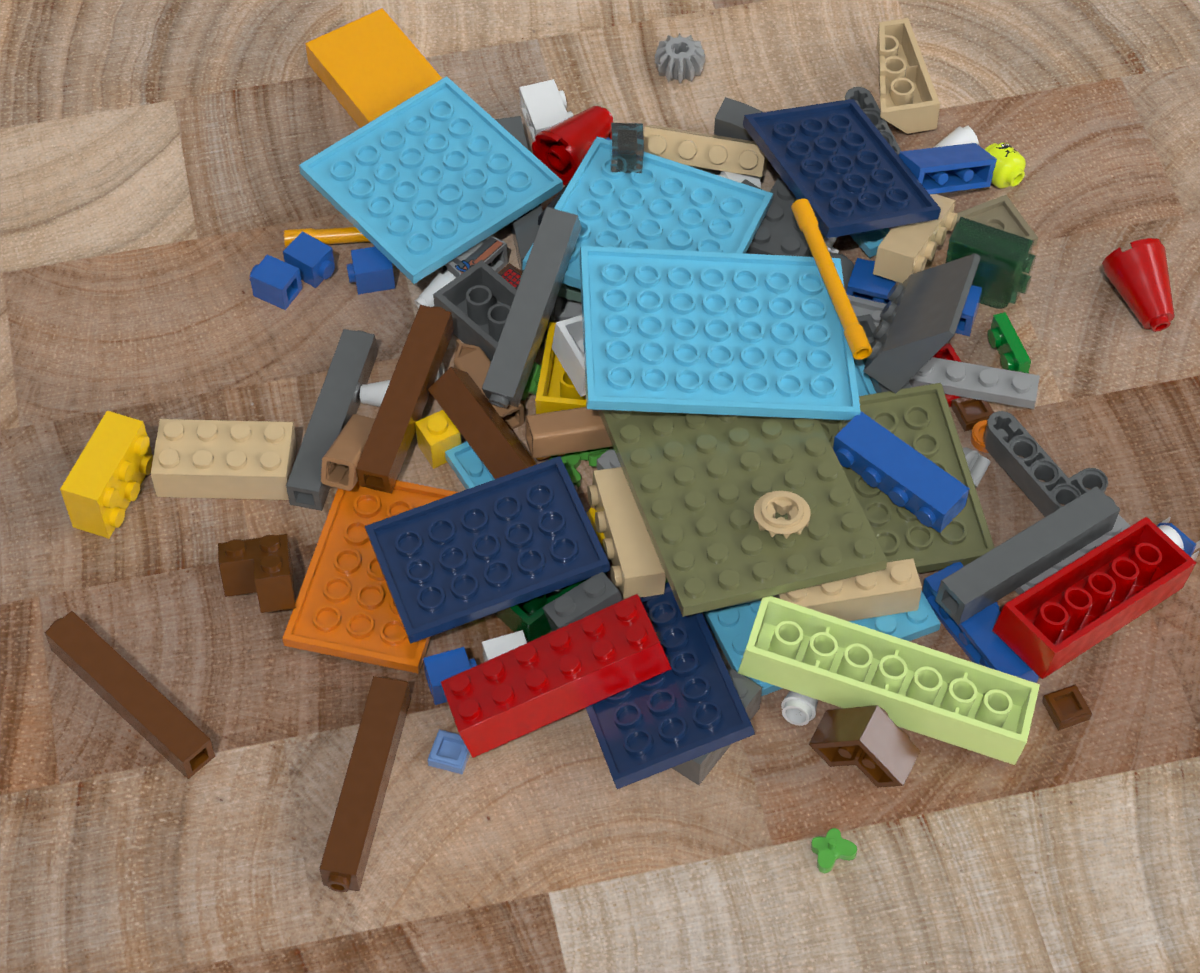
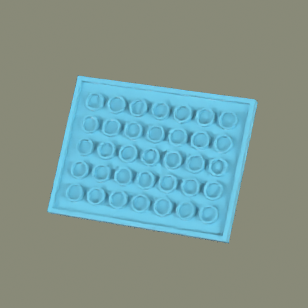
M581 245L579 260L587 409L852 420L856 415H860L861 410L854 357L813 257ZM832 258L844 286L841 259Z

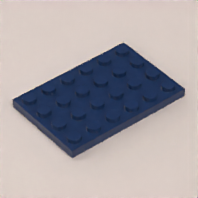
M854 99L744 115L743 127L797 200H809L817 218L818 227L826 239L939 219L941 208Z
M560 456L365 526L366 533L410 644L591 578L601 572L610 571V564Z
M669 582L665 583L664 594L641 597L640 599L672 669L586 707L617 789L755 735L750 719L702 612L683 617Z

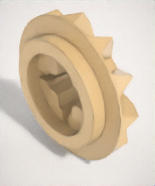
M772 491L761 496L755 503L754 521H757L760 531H769L771 537L776 534H783L787 539L792 533L800 535L803 528L809 526L810 507L801 496L795 493ZM777 512L780 515H785L787 513L788 519H785L783 517H779L776 519L775 515Z

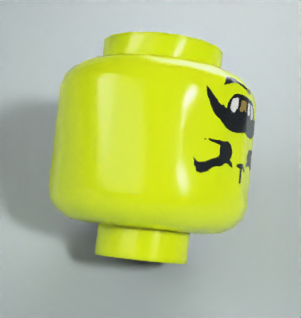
M993 143L985 149L997 159L991 181L993 185L1004 189L1009 186H1016L1023 180L1026 160L1010 144Z

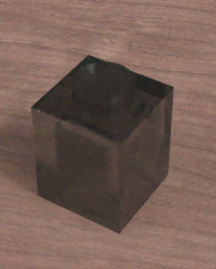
M611 123L610 172L642 173L644 157L643 124Z

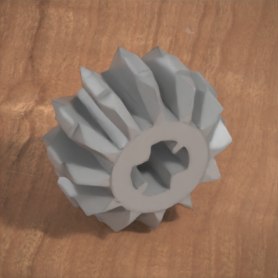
M680 33L676 38L668 35L665 41L659 42L655 54V64L659 76H666L668 82L673 79L678 80L680 84L683 79L692 82L694 76L701 75L705 63V54L701 41H694L692 35L686 38L682 37Z

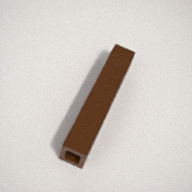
M419 306L356 467L360 486L392 494L416 431L415 422L420 420L430 395L428 388L435 382L454 332L452 312L437 306Z
M450 367L428 388L429 392L495 479L536 465V462L492 404L488 402V399L467 372Z
M73 611L63 618L54 621L50 628L44 632L51 651L187 779L191 778L215 757L211 739Z
M373 676L319 869L323 885L333 891H360L411 701L407 681Z

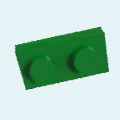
M1006 312L993 315L991 329L988 330V339L992 348H996L1000 354L1002 368L1029 373L1031 359Z

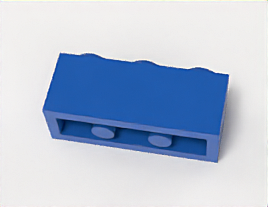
M976 143L900 151L899 157L929 194L990 187L997 160Z

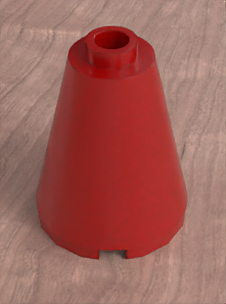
M592 106L539 132L534 137L535 141L531 145L532 152L566 186L574 176L596 137L607 139L614 128L613 116L606 108Z
M1157 238L1136 240L1130 243L1132 248L1122 252L1119 247L1111 252L1102 262L1104 273L1145 329H1152L1153 332L1162 331L1171 325L1170 322L1175 317L1166 249Z

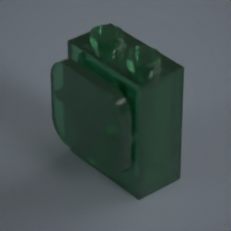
M960 217L949 239L946 263L975 253L981 258L972 285L982 287L981 304L1002 309L1007 307L1009 303L1015 304L1020 293L1026 294L1032 276L1027 275V273L1030 274L1036 259V255L1031 254L1034 241Z

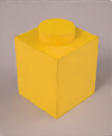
M444 410L415 422L418 447L431 467L435 469L447 463L445 451L461 444V434Z

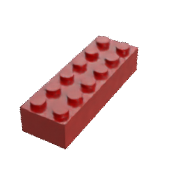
M1145 517L1004 604L992 631L1041 679H1044L1181 590L1197 562L1148 517Z
M635 594L443 680L441 685L458 732L472 758L672 668L638 594Z

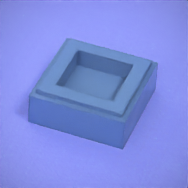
M439 729L427 760L428 766L463 774L470 752L461 736Z

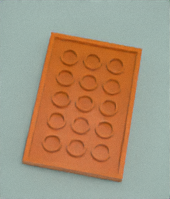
M399 480L396 481L392 494L362 487L359 485V481L351 491L338 488L297 597L296 608L292 611L283 635L284 646L419 674L431 636L410 644L366 533L365 526L458 492Z

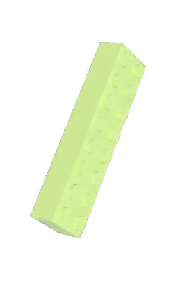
M773 596L765 597L761 600L738 670V674L841 708L878 705L888 713V717L898 727L1013 765L1016 764L1027 743L1040 684Z

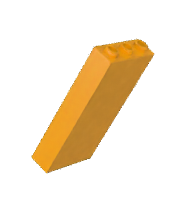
M383 8L305 43L308 65L360 128L443 79Z

